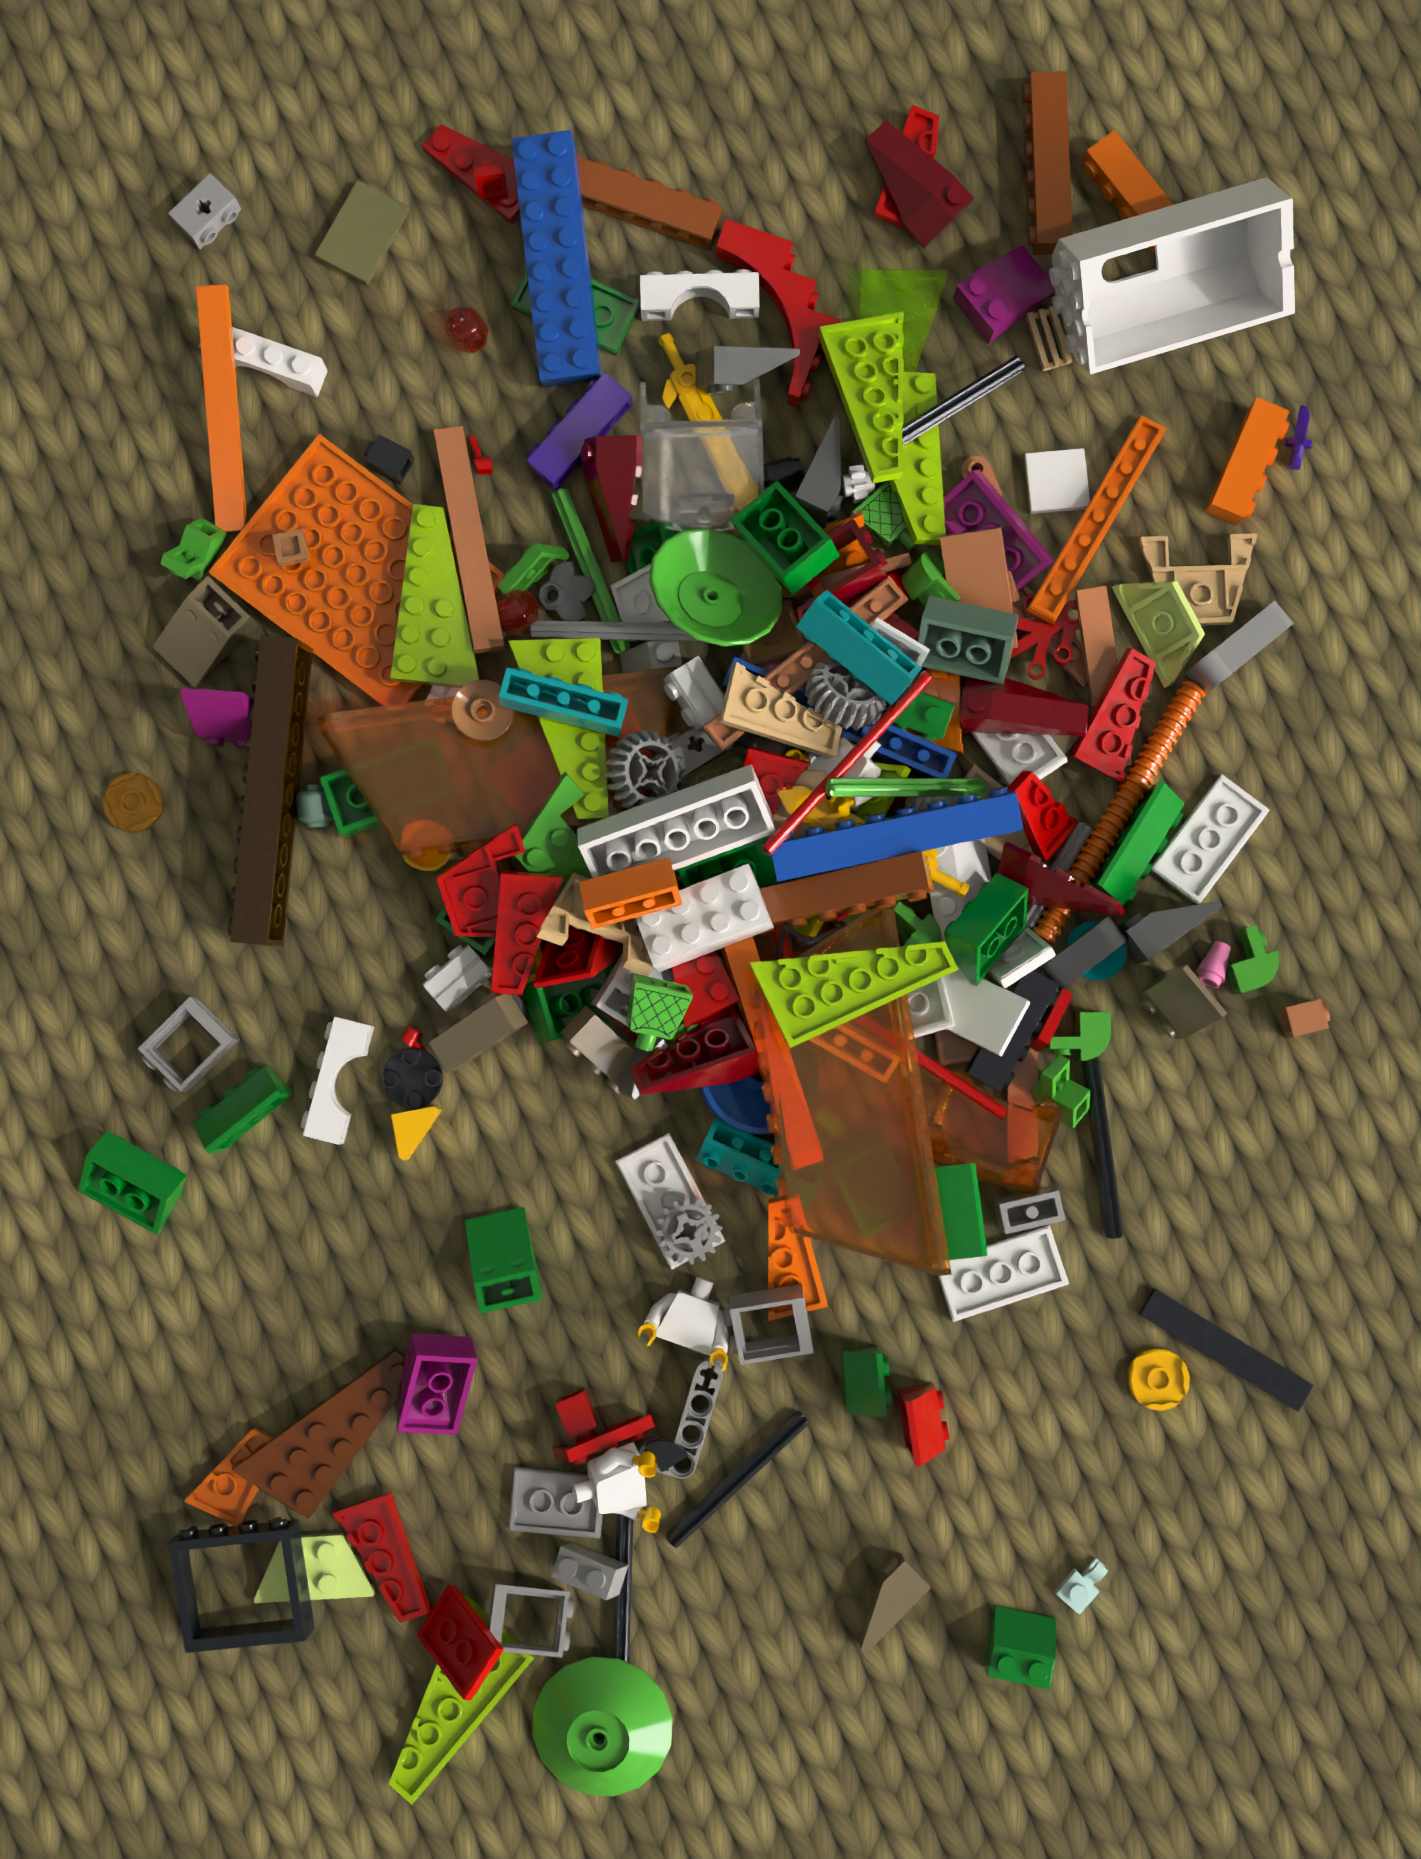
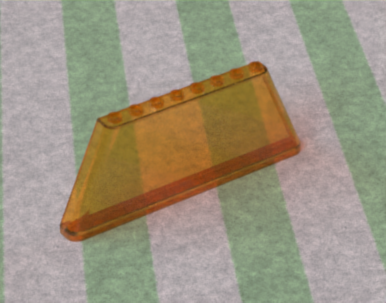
M665 667L602 676L603 693L606 691L615 692L628 699L620 737L605 734L606 761L614 759L609 751L612 748H618L616 742L620 739H625L627 734L646 731L648 733H659V738L667 736L676 700H671L665 692L664 685L666 683L663 679L678 667ZM455 696L329 713L320 716L318 721L322 736L400 855H407V859H417L425 857V852L438 851V854L444 855L456 852V848L468 846L469 850H476L516 823H518L521 836L523 835L532 819L537 817L544 806L543 802L549 793L552 794L560 778V773L537 716L514 710L513 720L509 728L499 737L487 741L471 739L457 728L452 716V703ZM482 708L478 710L477 714L479 717L485 718L488 716L489 711ZM643 748L639 749L641 755H646L648 759L654 757L650 751ZM606 764V770L610 772L611 767ZM607 777L608 787V785L612 783V779ZM644 787L636 789L640 794L646 797L650 796L649 790H645ZM607 788L609 817L631 809L621 807L622 800L613 799L616 790ZM572 806L561 814L562 818L576 834H578V828L597 822L577 821Z
M876 906L796 958L900 947L894 906L888 908H878ZM756 982L753 990L749 991V1003L751 1009H756L757 1021L753 1022L755 1039L761 1042L762 1052L758 1053V1064L760 1071H765L766 1083H763L762 1090L764 1101L770 1103L771 1114L767 1115V1125L769 1133H774L776 1145L772 1146V1158L774 1165L779 1164L780 1177L776 1178L778 1195L784 1198L785 1208L781 1209L783 1227H789L792 1234L934 1276L951 1275L908 995L899 997L788 1049L762 991Z

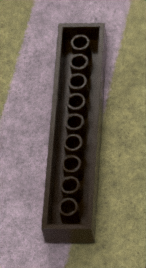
M261 635L260 644L258 643L255 648V660L258 662L257 674H254L252 678V690L255 692L254 704H251L249 708V721L252 723L251 735H248L246 739V751L249 753L248 765H245L243 769V782L246 783L245 795L240 800V812L243 814L242 826H239L237 830V843L240 844L239 856L234 860V874L237 875L236 887L232 888L230 897L231 904L234 905L233 917L229 919L227 927L228 935L231 936L230 942L284 947L297 816L296 794L299 792L313 654V648L297 638Z

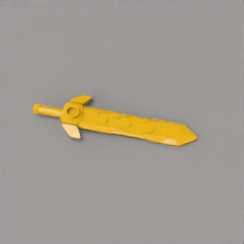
M670 333L662 335L658 342L663 347L674 369L670 379L666 380L662 399L667 409H669L676 396L679 397V401L696 435L699 436L734 510L740 512L760 494L730 439L711 396L706 394V389H696L695 365L684 364Z
M793 786L791 790H785L786 787H783L784 790L779 791L778 795L787 812L792 814L813 791L804 786ZM825 797L803 820L813 827L823 826L824 830L836 828L835 823L844 820L854 819V824L867 822L852 813L846 817L840 816L838 808L835 811L831 810L830 800ZM936 848L922 851L928 856L932 880L963 898L968 892L970 885L964 881L960 882L937 869L938 860L936 857H938Z

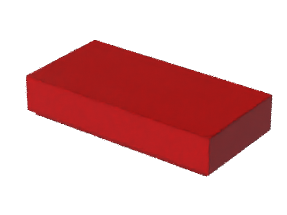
M1062 989L1058 992L1060 995L1052 1009H1047L1043 1017L1045 1022L1036 1036L1034 1035L1029 1045L1036 1052L1041 1051L1050 1043L1072 998V993Z

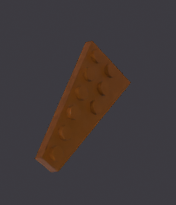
M395 1348L366 1368L364 1373L337 1389V1392L325 1401L322 1400L286 1426L272 1440L263 1443L250 1456L234 1464L232 1471L309 1519L399 1398L406 1355Z

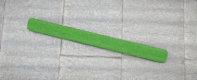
M566 488L557 489L552 493V499L583 576L591 579L596 584L591 597L601 622H620L569 491ZM609 640L615 654H620L630 649L628 640Z
M830 778L825 785V790H827L830 797L963 796L974 793L977 796H982L987 789V785L984 784V780L981 778Z

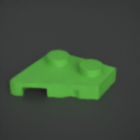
M535 543L526 548L521 560L505 572L504 579L498 584V588L504 595L521 596L536 582L549 574V571L546 569L548 565L556 559H562L565 562L571 555L564 547Z

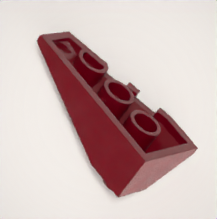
M887 120L865 139L864 142L874 164L887 184L890 199L895 202L903 227L924 249L966 210L974 197L952 173Z
M642 435L595 436L584 439V444L581 448V459L584 462L585 476L610 562L629 561L634 527L629 516L633 505H637L638 495L633 493L635 477H641Z
M969 677L963 688L960 720L964 732L1086 736L1089 706L1005 677L1004 684Z
M1005 842L998 874L1028 888L1027 904L1123 916L1125 910L1118 900L1087 883L1081 882L1079 886L1076 885V880L1069 876L1067 872L1060 868L1053 872L1047 865L1041 862L1042 858L1010 842Z
M735 1006L698 1022V1026L688 1033L682 1032L675 1037L676 1041L670 1044L669 1047L666 1049L658 1048L629 1068L640 1095L728 1084L759 1073L757 1049Z

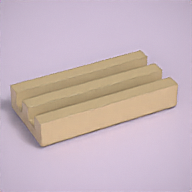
M1053 306L1046 310L1044 308L1039 309L1036 313H1033V311L1027 313L1026 321L1042 372L1071 364V354L1067 351L1061 322ZM1047 317L1050 318L1062 359L1059 358ZM1040 319L1053 362H1048L1035 320Z

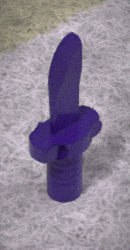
M1304 405L1299 407L1294 438H1286L1285 442L1286 447L1292 448L1288 468L1292 470L1300 469L1304 449H1311L1312 440L1305 439L1309 424V411Z

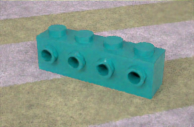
M827 590L814 600L796 626V628L803 632L806 639L815 642L826 651L832 660L841 663L850 671L855 679L863 681L874 690L877 697L891 705L903 694L922 669L916 662Z
M506 667L499 693V706L616 737H620L628 699L623 698L618 693L610 691L603 693L593 690L588 685L565 683L554 676L542 677L534 675L531 671L523 668L511 669Z
M714 1118L696 1158L697 1161L703 1163L708 1168L717 1169L732 1176L737 1181L759 1188L766 1194L778 1197L798 1192L802 1208L808 1210L816 1196L827 1169L815 1163L792 1170L784 1149L754 1135L734 1130Z

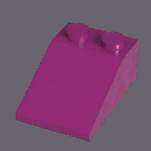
M1021 245L979 268L959 283L953 300L987 343L990 344L1026 317L1027 313L1034 311L1055 295V287L1025 247Z
M181 688V696L195 735L204 740L205 745L223 747L224 742L235 743V747L246 749V739L248 735H251L252 723L249 721V708L251 704H254L253 699L243 692Z
M411 1333L404 1360L396 1426L397 1432L457 1435L478 1359L471 1337Z

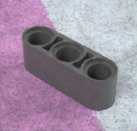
M1107 916L1040 968L1050 980L1059 984L1057 990L1061 991L1118 949L1128 939L1112 919Z

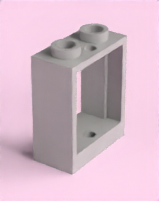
M190 996L138 1050L144 1055L141 1059L152 1070L158 1069L165 1076L163 1081L170 1089L175 1092L177 1090L188 1092L240 1039L199 998ZM192 1015L220 1045L185 1078L157 1048Z
M802 1284L729 1296L730 1307L724 1308L727 1327L733 1326L734 1335L730 1336L731 1349L733 1354L739 1355L740 1365L814 1353ZM792 1304L797 1334L746 1342L740 1312Z
M493 1584L488 1629L504 1648L503 1652L562 1658L563 1650L568 1651L570 1631L565 1630L567 1618H572L574 1599L569 1598L570 1592ZM507 1594L558 1599L552 1647L501 1642Z

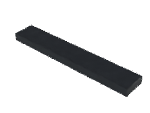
M1153 1288L1138 1313L1300 1412L1314 1387L1313 1384Z

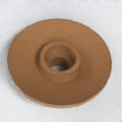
M475 680L467 683L457 692L452 703V716L455 725L464 735L474 740L487 741L499 737L509 728L513 720L514 710L499 706L501 685L490 680ZM479 709H487L489 711L488 716L485 718L479 717L477 714Z

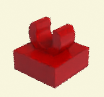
M494 158L482 160L483 167L474 168L479 199L508 195L503 164L495 165Z

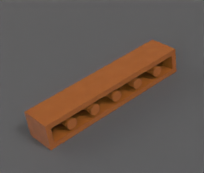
M1066 71L1031 72L1028 83L1023 84L1022 103H1027V112H1024L1023 130L1028 131V141H1025L1024 158L1029 159V169H1026L1025 186L1030 188L1031 197L1027 198L1026 213L1027 216H1031L1032 226L1028 227L1027 241L1028 244H1032L1033 255H1052L1060 238L1073 235Z
M577 153L583 207L711 251L723 219V207L719 206L716 201L709 198H704L703 200L691 196L686 190L679 188L674 190L665 187L655 179L645 180L636 177L629 170L621 169L619 171L609 167L603 161L596 159L590 161L582 158Z
M919 851L761 888L760 892L774 928L762 932L760 935L777 933L778 928L784 924L789 925L793 929L807 926V921L818 919L819 922H826L837 919L836 914L848 912V915H858L867 912L866 907L878 905V908H888L897 905L896 901L908 898L910 902L926 899V894L935 892L928 856Z

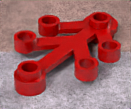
M1035 595L1027 596L1023 602L1024 611L1031 615L1033 614L1027 611L1028 607L1026 604L1028 601L1033 600ZM1076 600L1066 602L1054 625L1019 617L1016 630L1029 632L1030 634L1018 640V647L1012 649L1011 659L1037 644L1033 662L1029 664L1027 670L1028 676L1032 680H1040L1044 677L1046 672L1045 661L1052 635L1063 628L1061 644L1054 651V660L1059 665H1066L1071 661V646L1075 631L1080 629L1079 619H1071L1068 613L1071 610H1077ZM1064 650L1068 653L1069 657L1066 660H1060L1057 657V653ZM1033 666H1040L1042 673L1040 675H1033L1031 668Z

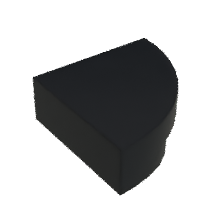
M652 1440L645 1445L648 1451L654 1454L655 1462L661 1473L688 1457V1453L682 1446L668 1440Z

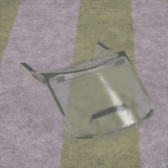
M754 379L753 402H744L736 405L732 410L731 420L671 421L670 413L665 407L647 405L646 382H640L644 520L650 522V519L665 524L667 529L677 531L692 529L724 531L733 529L734 526L730 519L764 492L760 379Z

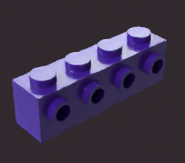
M606 372L600 378L595 377L586 388L587 393L580 401L578 399L574 400L566 411V417L561 422L556 421L547 431L548 437L541 445L539 443L535 444L527 454L528 469L553 491L559 489L583 462L581 459V448L584 444V439L606 436L633 405L632 395Z

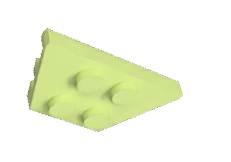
M1177 581L1114 585L1112 589L1148 658L1156 662L1155 671L1164 688L1173 685L1205 635Z
M344 1532L301 1535L311 1600L372 1597L375 1595V1587L368 1581L362 1570L363 1565L358 1556L351 1550L352 1545ZM281 1540L259 1586L254 1603L290 1601Z

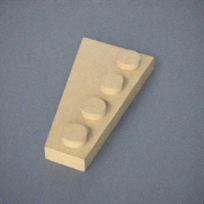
M735 662L732 664L719 723L831 759L836 757L842 732L841 726L838 724L834 726L833 721L829 719L823 720L824 716L822 714L815 713L814 709L810 707H804L796 702L795 698L790 694L780 692L769 685V681L761 676L756 677L745 670L746 667L740 663Z

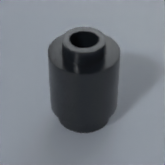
M789 456L764 463L763 470L759 471V478L763 489L770 487L776 481L787 489L798 486V482L804 479V472L800 459L798 457L792 459Z

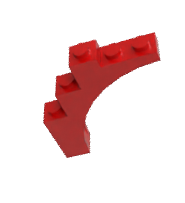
M726 219L716 245V258L740 270L747 269L752 272H759V285L771 297L781 313L790 335L792 348L800 349V355L793 358V377L787 399V404L798 407L801 398L807 399L812 382L808 381L811 371L817 372L822 355L825 356L818 336L819 327L840 323V319L814 311L819 298V293L815 292L817 281L791 272L796 258V254L792 253V241Z

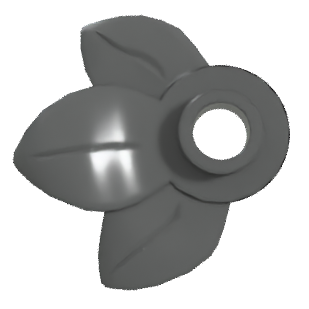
M564 562L558 564L552 570L550 581L541 586L539 601L545 609L557 611L561 618L568 621H579L587 617L582 602L587 601L592 596L596 584L587 577L575 576L573 562ZM553 591L558 592V598L555 601H552L550 598Z

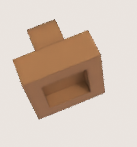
M302 529L272 535L277 562L280 567L310 561L305 534Z

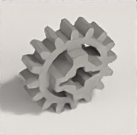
M686 1196L682 1205L675 1199L673 1200V1210L667 1207L663 1209L667 1215L666 1219L658 1218L657 1220L659 1224L663 1225V1229L657 1230L656 1235L664 1236V1240L659 1243V1246H668L670 1248L667 1252L668 1257L674 1253L678 1254V1263H681L684 1257H688L690 1264H694L695 1256H699L702 1261H705L704 1252L708 1250L714 1254L716 1250L712 1243L721 1242V1238L715 1235V1232L723 1230L722 1225L714 1223L720 1216L718 1213L712 1215L709 1213L712 1207L710 1203L704 1208L701 1207V1198H697L695 1203L691 1204L689 1197ZM686 1210H696L704 1216L696 1219L688 1216ZM676 1216L679 1222L677 1229L669 1234V1223ZM688 1222L690 1226H697L701 1223L702 1225L698 1226L694 1231L695 1237L690 1238L688 1234L678 1236L684 1230V1223ZM710 1226L709 1238L703 1245L700 1239L702 1230ZM683 1242L689 1244L693 1250H682L674 1244Z

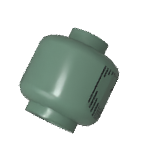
M306 784V790L296 794L297 819L305 822V827L329 826V821L334 820L322 784Z

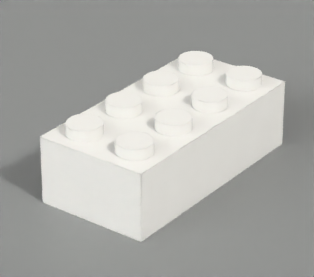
M749 864L679 890L683 905L635 917L652 965L658 972L774 928Z

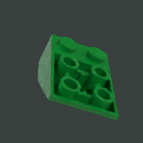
M525 1207L465 1220L473 1282L480 1314L542 1300L544 1295Z

